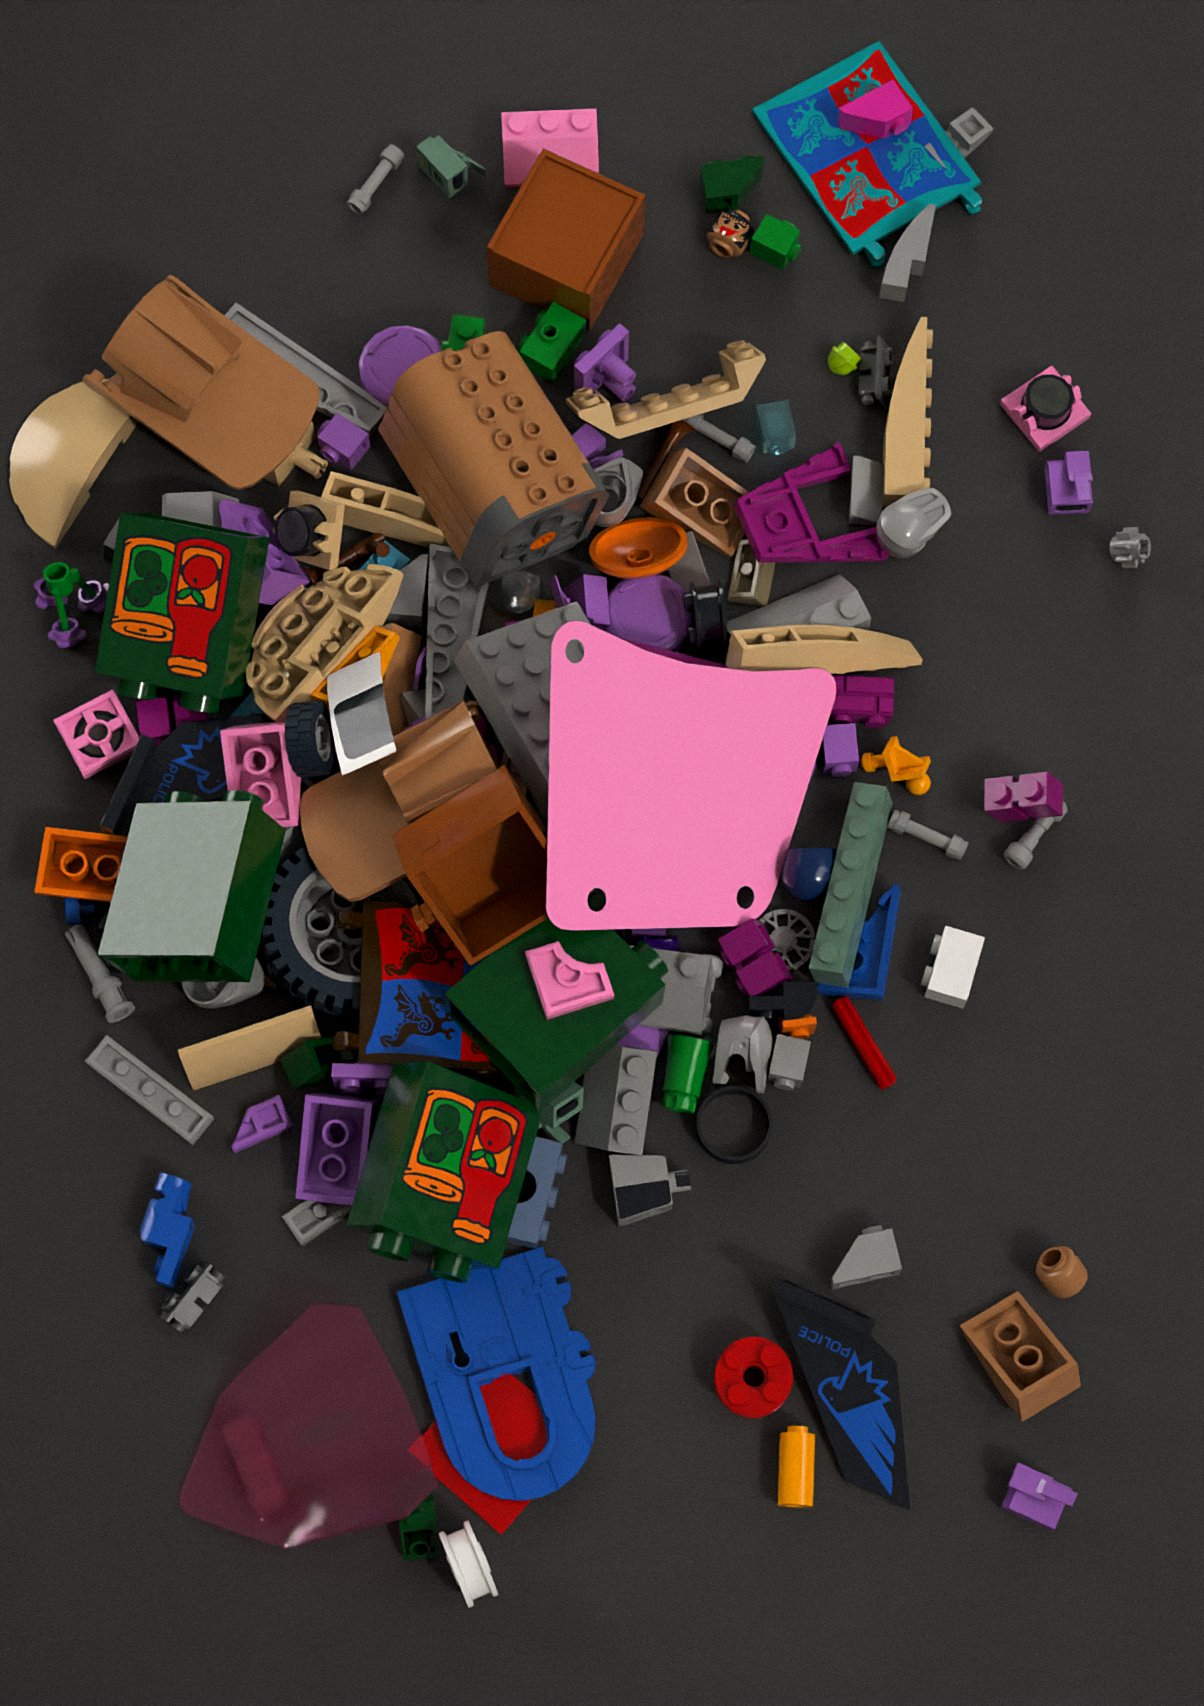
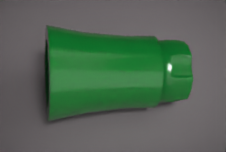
M667 1036V1062L662 1089L665 1093L662 1108L680 1113H694L697 1098H700L703 1078L715 1045L714 1043L689 1036Z

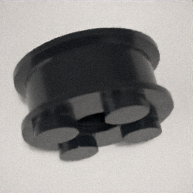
M716 580L715 585L695 587L694 582H689V592L683 593L685 609L687 612H691L693 617L692 625H688L687 646H694L696 655H700L703 649L721 648L722 653H725L727 651V627L721 581Z

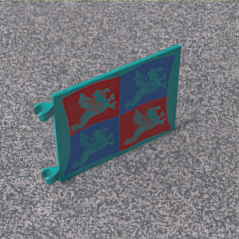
M880 41L752 109L756 119L851 254L854 255L864 250L869 262L875 268L884 264V257L886 256L885 250L877 242L909 225L929 204L936 205V210L960 197L966 211L970 215L979 212L981 209L979 205L982 203V198L973 190L981 185L980 179ZM891 80H894L913 107L911 125L901 134H892L885 139L841 130L837 125L840 107ZM931 143L946 168L924 147L925 145Z

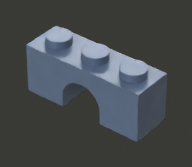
M535 1137L525 1176L535 1183L536 1191L528 1201L517 1203L507 1242L536 1249L539 1240L546 1241L550 1227V1221L545 1220L548 1207H555L559 1188L553 1187L556 1174L563 1175L568 1156L562 1154L563 1143Z

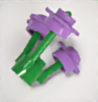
M55 562L42 571L44 578L34 583V590L37 591L38 595L35 604L40 609L56 605L60 620L52 625L48 638L49 640L56 641L59 648H68L75 646L79 640H84L87 637L86 630H80L76 619L67 618L64 608L68 603L67 596L73 591L74 583L76 582L81 587L78 592L80 600L78 608L81 611L94 610L96 613H101L105 610L109 584L101 585L96 580L85 582L77 568L70 570L67 564Z

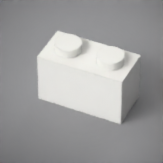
M945 926L942 936L935 934L930 954L936 955L933 967L926 965L921 982L922 986L927 987L924 997L963 1009L969 996L985 937Z

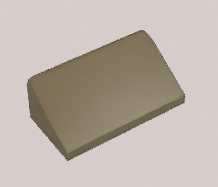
M748 539L741 540L737 547L727 600L734 603L763 607L768 604L775 563H758Z

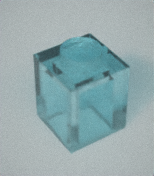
M788 400L756 405L755 423L762 453L771 452L777 455L786 453L794 448L796 431Z

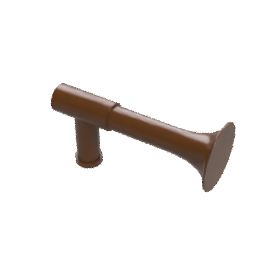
M685 420L669 424L667 437L651 467L648 468L642 479L636 498L637 501L642 503L668 455L674 450L679 440L688 433L693 434L696 432L695 428Z
M374 533L339 555L338 568L345 567L369 553H374L379 557H386L390 552L388 544L384 543L386 541L384 535ZM300 566L310 580V583L306 586L307 588L311 585L316 587L315 583L323 580V573L330 571L321 567L307 570Z

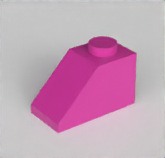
M891 80L840 107L837 125L841 130L885 139L892 134H901L911 125L913 107L894 80Z

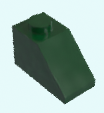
M334 1036L303 1042L283 1057L281 1062L293 1089L299 1090L319 1086L332 1080V1063L355 1064L357 1062L358 1050L340 1051L333 1049Z

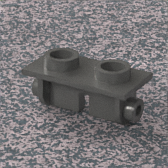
M877 336V345L875 342L868 341L860 349L861 360L859 370L861 373L871 372V375L859 376L858 398L861 400L862 405L870 406L874 404L875 400H879L884 408H888V396L892 395L893 391L889 367L894 363L892 348L888 347L881 336Z
M204 1261L200 1265L195 1264L190 1268L183 1279L186 1282L178 1293L173 1292L170 1294L161 1307L164 1311L159 1317L167 1322H170L173 1318L174 1321L171 1326L181 1334L185 1329L189 1330L204 1311L194 1303L197 1297L206 1304H209L224 1286L221 1282L225 1277L215 1269L210 1274L209 1271L213 1266Z

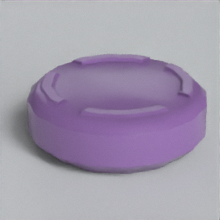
M409 325L389 327L375 334L363 348L359 360L361 385L371 396L388 406L398 378L419 360L440 352L442 346L435 337L424 329Z
M657 574L643 579H623L617 582L608 593L610 626L605 628L604 631L616 637L678 652L687 641L688 625H692L693 617L692 613L687 612L685 609L683 593L685 592L683 588L669 577Z

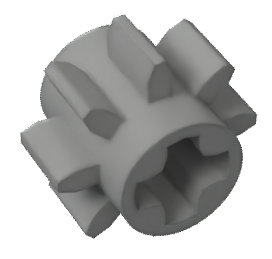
M1138 527L1123 528L1122 532H1116V536L1111 539L1109 547L1113 560L1115 562H1122V568H1137L1138 564H1144V559L1149 557L1151 551L1150 540L1145 533H1138Z

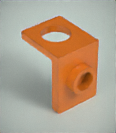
M811 1015L809 1018L783 1021L782 1017H777L780 1035L806 1039L815 1032L817 1020L816 1017Z

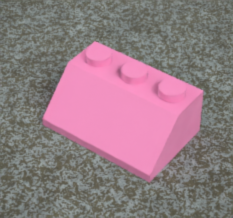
M596 109L501 112L505 188L522 186L543 148L599 173Z

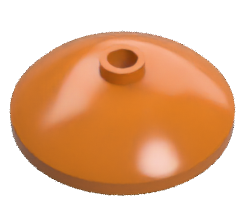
M653 517L635 518L609 526L597 534L590 544L589 554L592 564L609 576L623 579H643L662 573L674 566L685 554L688 541L685 530L675 522Z

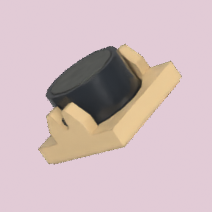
M290 491L289 506L274 516L276 527L272 529V533L275 534L278 546L285 554L294 556L296 560L327 570L338 568L345 504L301 491Z

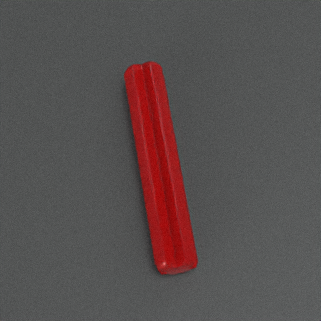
M844 996L837 999L833 1003L832 1009L879 1088L883 1090L895 1084L897 1077L849 997Z

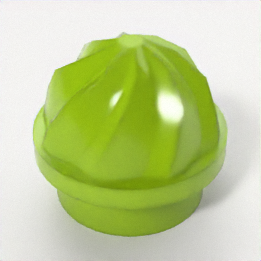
M842 341L838 347L833 346L831 348L832 351L828 357V365L833 373L847 375L858 368L856 364L861 358L845 342Z

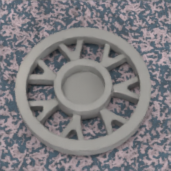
M778 909L765 914L759 920L763 924L767 922L775 929L769 935L776 946L771 951L783 955L782 959L787 961L789 971L797 970L809 961L815 944V932L806 917L793 910ZM777 916H787L788 925L779 927ZM799 920L804 924L805 928L799 933H795L791 927ZM797 939H810L809 949L797 946ZM795 950L801 960L792 964L787 954ZM801 952H807L804 957Z

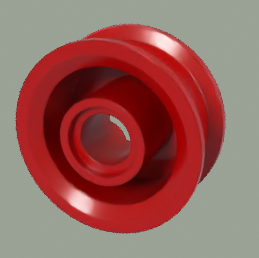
M746 1337L729 1345L721 1354L714 1372L715 1390L720 1401L731 1412L745 1418H761L775 1412L785 1402L793 1384V1370L786 1353L774 1342L761 1337ZM751 1368L759 1370L763 1375V1383L758 1387L747 1385L743 1378L746 1370Z

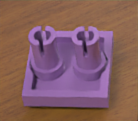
M620 323L612 331L610 329L606 330L599 337L597 345L590 352L586 350L578 356L574 363V391L587 387L597 390L600 386L605 385L622 402H626L634 394L636 387L632 382L636 378V372L625 364L628 360L629 331Z
M357 1062L355 1064L332 1063L331 1077L336 1091H342V1095L360 1097L363 1092H376V1096L384 1098L393 1066L359 1064Z

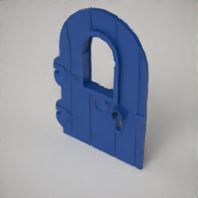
M543 1247L501 1260L499 1269H471L467 1283H458L440 1278L397 1292L448 1457L453 1467L466 1482L480 1492L501 1500L527 1501L538 1499L561 1489L576 1476L587 1460L595 1435L596 1417L586 1381L592 1378L595 1372L596 1361L594 1355L583 1358L580 1356L579 1352L589 1351L591 1346L589 1339H586L583 1333L570 1331L562 1308L569 1303L572 1291L569 1281H564L558 1285L556 1279L567 1276L565 1266H562L560 1261L555 1258H546ZM456 1332L458 1334L463 1355L469 1360V1364L466 1367H458L455 1364L456 1353L454 1352L450 1334ZM528 1371L546 1426L547 1443L541 1454L539 1453L531 1459H519V1461L505 1456L497 1443L480 1386L492 1383L494 1379L510 1374L515 1376Z

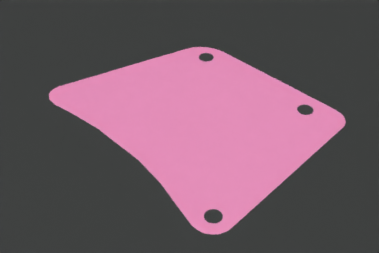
M571 621L561 626L555 633L551 644L546 912L551 922L558 928L565 930L740 926L752 918H758L771 902L786 852L792 839L835 701L836 682L834 677L827 670L819 668L753 672L689 664L643 650L586 622ZM573 639L579 640L584 646V656L578 663L570 662L565 652L568 642ZM743 886L750 887L754 893L753 903L747 909L741 908L737 903V893ZM595 888L603 890L606 896L605 906L598 912L592 911L587 901L590 891Z

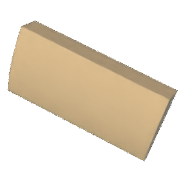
M310 1005L179 1049L178 1053L193 1090H197L281 1062L283 1057L303 1042L320 1039L321 1035Z

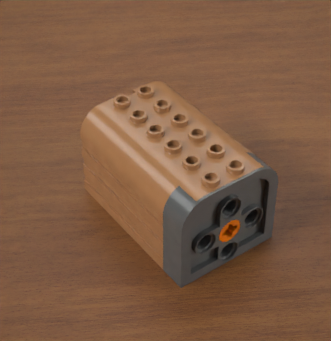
M491 332L467 341L463 349L453 351L452 348H448L427 356L410 366L396 381L394 392L391 394L388 408L385 410L384 418L380 423L378 431L415 491L424 501L425 507L442 531L445 539L476 588L586 542L608 499L609 493L505 332Z

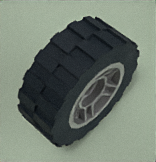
M322 701L293 703L289 706L285 721L286 751L292 770L300 778L329 775L335 760V743L329 710H327L325 703H322Z

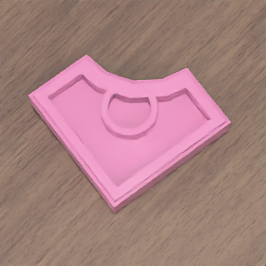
M559 941L525 951V957L547 1020L614 999L615 995L604 963L586 964L576 961L565 953Z

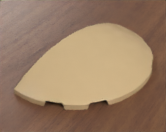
M84 382L71 385L42 402L23 423L16 436L10 455L9 482L15 505H18L29 528L55 549L89 499L90 494L88 491L120 442H126L139 422L130 414L90 389Z
M368 564L366 570L350 571L347 567L336 568L323 573V580L315 583L316 587L311 585L307 588L304 585H300L272 608L253 637L252 647L254 652L252 661L248 663L246 668L247 683L253 690L254 701L270 719L275 722L286 721V714L289 711L290 705L314 701L310 694L322 683L327 675L339 665L375 625L383 626L397 596L403 573L392 567Z

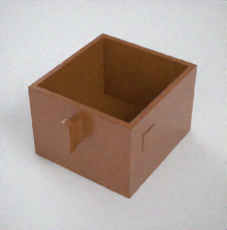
M543 148L487 245L489 286L541 310L545 309L547 311L554 301L586 319V331L590 332L644 235L646 195Z
M505 765L392 834L405 874L425 901L420 906L416 904L410 908L417 927L423 932L429 928V924L438 920L470 966L549 918L546 912L548 830Z

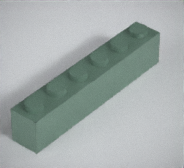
M854 782L809 964V970L814 981L817 983L849 988L893 804L887 786Z

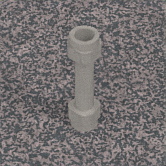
M390 144L380 154L381 162L360 190L355 189L346 204L354 213L362 215L371 205L370 197L391 169L396 170L399 167L401 160L404 158V153L398 147Z
M704 414L683 419L691 424L696 431L731 450L732 457L739 461L742 460L747 463L756 449V446L746 438L741 437L738 440L703 419Z
M895 809L887 828L899 835H902L903 832L911 834L946 850V856L961 861L969 842L964 841L963 838L954 835L953 838L947 837L910 820V814Z

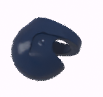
M787 849L781 872L786 890L800 901L814 902L824 898L827 895L837 854L836 849Z

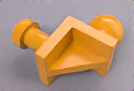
M897 736L889 739L882 752L883 754L874 755L873 752L864 753L861 757V766L867 773L875 772L876 768L887 767L891 782L906 780V788L913 795H923L930 788L931 781L926 774L931 763L930 756L917 757L900 746Z

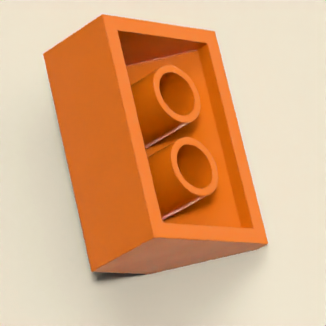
M45 827L34 893L111 903L128 836Z

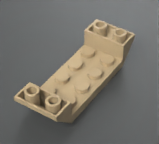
M744 340L729 343L726 346L727 349L718 352L724 373L723 377L719 374L710 375L702 379L703 383L694 386L681 384L671 389L672 392L661 396L659 393L648 394L641 398V402L629 405V403H619L610 407L609 401L596 389L592 390L590 387L578 389L573 392L572 397L565 399L567 405L579 418L621 439L743 401L763 367L766 358L764 353L749 342L746 343Z

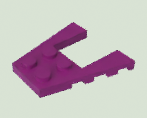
M840 442L834 444L831 449L822 454L818 453L809 458L801 466L788 470L771 483L767 482L736 500L733 506L758 563L883 562L887 560L889 554L883 550L878 542L876 527L819 541L797 491L800 488L849 476L852 469Z

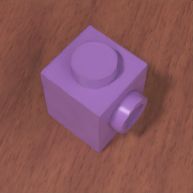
M338 413L335 414L331 421L326 420L321 425L317 434L321 455L333 464L338 462L350 471H352L370 448L369 434Z

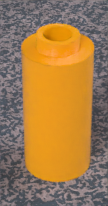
M787 1426V1432L780 1433L777 1506L789 1508L813 1507L815 1434L808 1433V1427Z

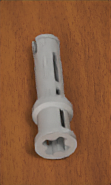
M78 924L71 927L70 931L65 933V936L72 945L93 984L92 994L94 998L101 1001L107 1012L105 1017L108 1023H114L126 1018L134 1011L135 1007L124 996L120 988L122 985L121 981L116 976L111 975L104 960L98 956V950L91 940L85 925Z

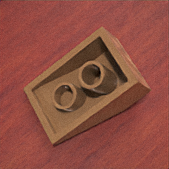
M682 448L670 452L640 507L655 518H662L677 523L685 532L693 531L695 540L728 557H732L745 534L733 505L737 499L749 492L688 448Z
M1019 1291L959 1325L960 1330L999 1393L1021 1422L1081 1387L1077 1362Z

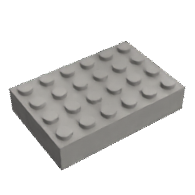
M577 601L465 641L454 660L547 823L551 644L555 633L565 623L581 621L590 624ZM577 639L569 641L566 646L565 652L568 660L572 663H578L584 656V646Z

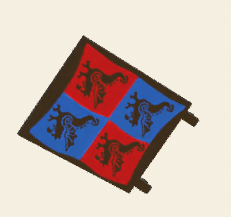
M363 900L362 913L342 910L337 917V927L339 929H362L358 1034L344 1031L337 1032L333 1038V1049L340 1051L358 1050L357 1063L393 1066V1064L429 1061L446 1069L502 1073L447 1015L445 1008V993L486 957L470 966L438 920L429 924V928L421 932L415 923L410 909L416 904Z

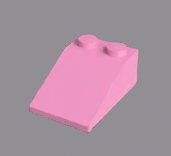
M285 721L236 725L220 730L228 791L241 790L255 794L264 801L263 811L282 827L298 826L300 821L301 778L296 776L289 763L286 751Z

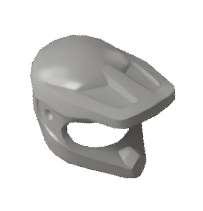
M623 457L612 460L594 470L609 493L608 499L595 525L600 527L614 526L621 522L633 506L640 489L643 471L635 463Z
M927 488L907 494L887 506L881 512L876 526L878 542L883 550L897 558H908L918 553L925 546L926 542L949 520L951 509L946 498L935 488Z
M256 958L250 982H182V986L187 997L195 1005L214 1009L237 1004L260 994L264 986V972L259 959Z
M744 1015L722 1020L718 1035L713 1083L727 1084L729 1076L725 1070L732 1055L739 1054L745 1060L746 1072L755 1073L756 1092L758 1094L765 1093L768 1062L772 1051V1033L764 1016Z

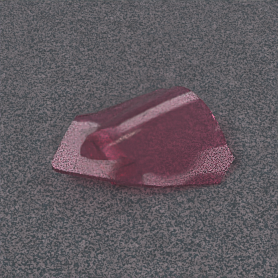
M313 1303L220 1394L180 1494V1507L186 1514L241 1535L284 1549H290L318 1540L405 1519L438 1486L424 1439L408 1400L386 1354L359 1305Z

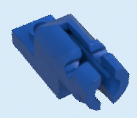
M159 1173L154 1189L160 1196L165 1198L149 1200V1205L140 1227L141 1240L145 1245L166 1251L165 1256L159 1255L153 1275L157 1276L156 1282L160 1287L174 1290L196 1226L192 1218L182 1215L183 1212H187L192 1185H190V1182L176 1176Z

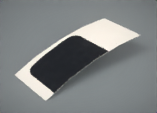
M380 652L327 675L330 721L342 776L396 752L384 697Z

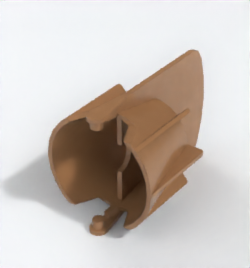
M168 275L165 280L157 284L142 298L123 321L106 347L102 359L116 374L107 381L102 382L105 378L104 375L94 369L90 375L85 374L82 378L83 382L90 389L130 414L221 482L236 490L255 485L274 471L294 451L308 430L319 404V387L311 378L221 314L172 275Z
M463 700L393 736L396 752L343 776L340 771L309 787L303 793L299 808L302 833L308 853L322 877L340 897L350 902L359 901L407 877L392 834L500 768L486 739L481 738L475 723L481 719L479 714L481 707L477 701L465 703Z

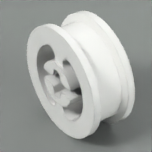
M468 1520L463 1522V1529L449 1535L442 1531L439 1533L456 1583L460 1586L468 1608L474 1606V1599L491 1593L493 1597L499 1594L490 1574L491 1569L480 1542H477Z

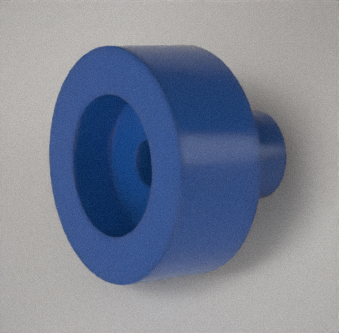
M65 898L68 925L83 924L84 914L96 913V902Z

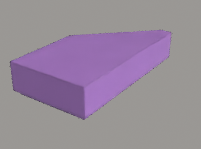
M280 1095L247 1108L237 1137L231 1146L234 1153L293 1128Z

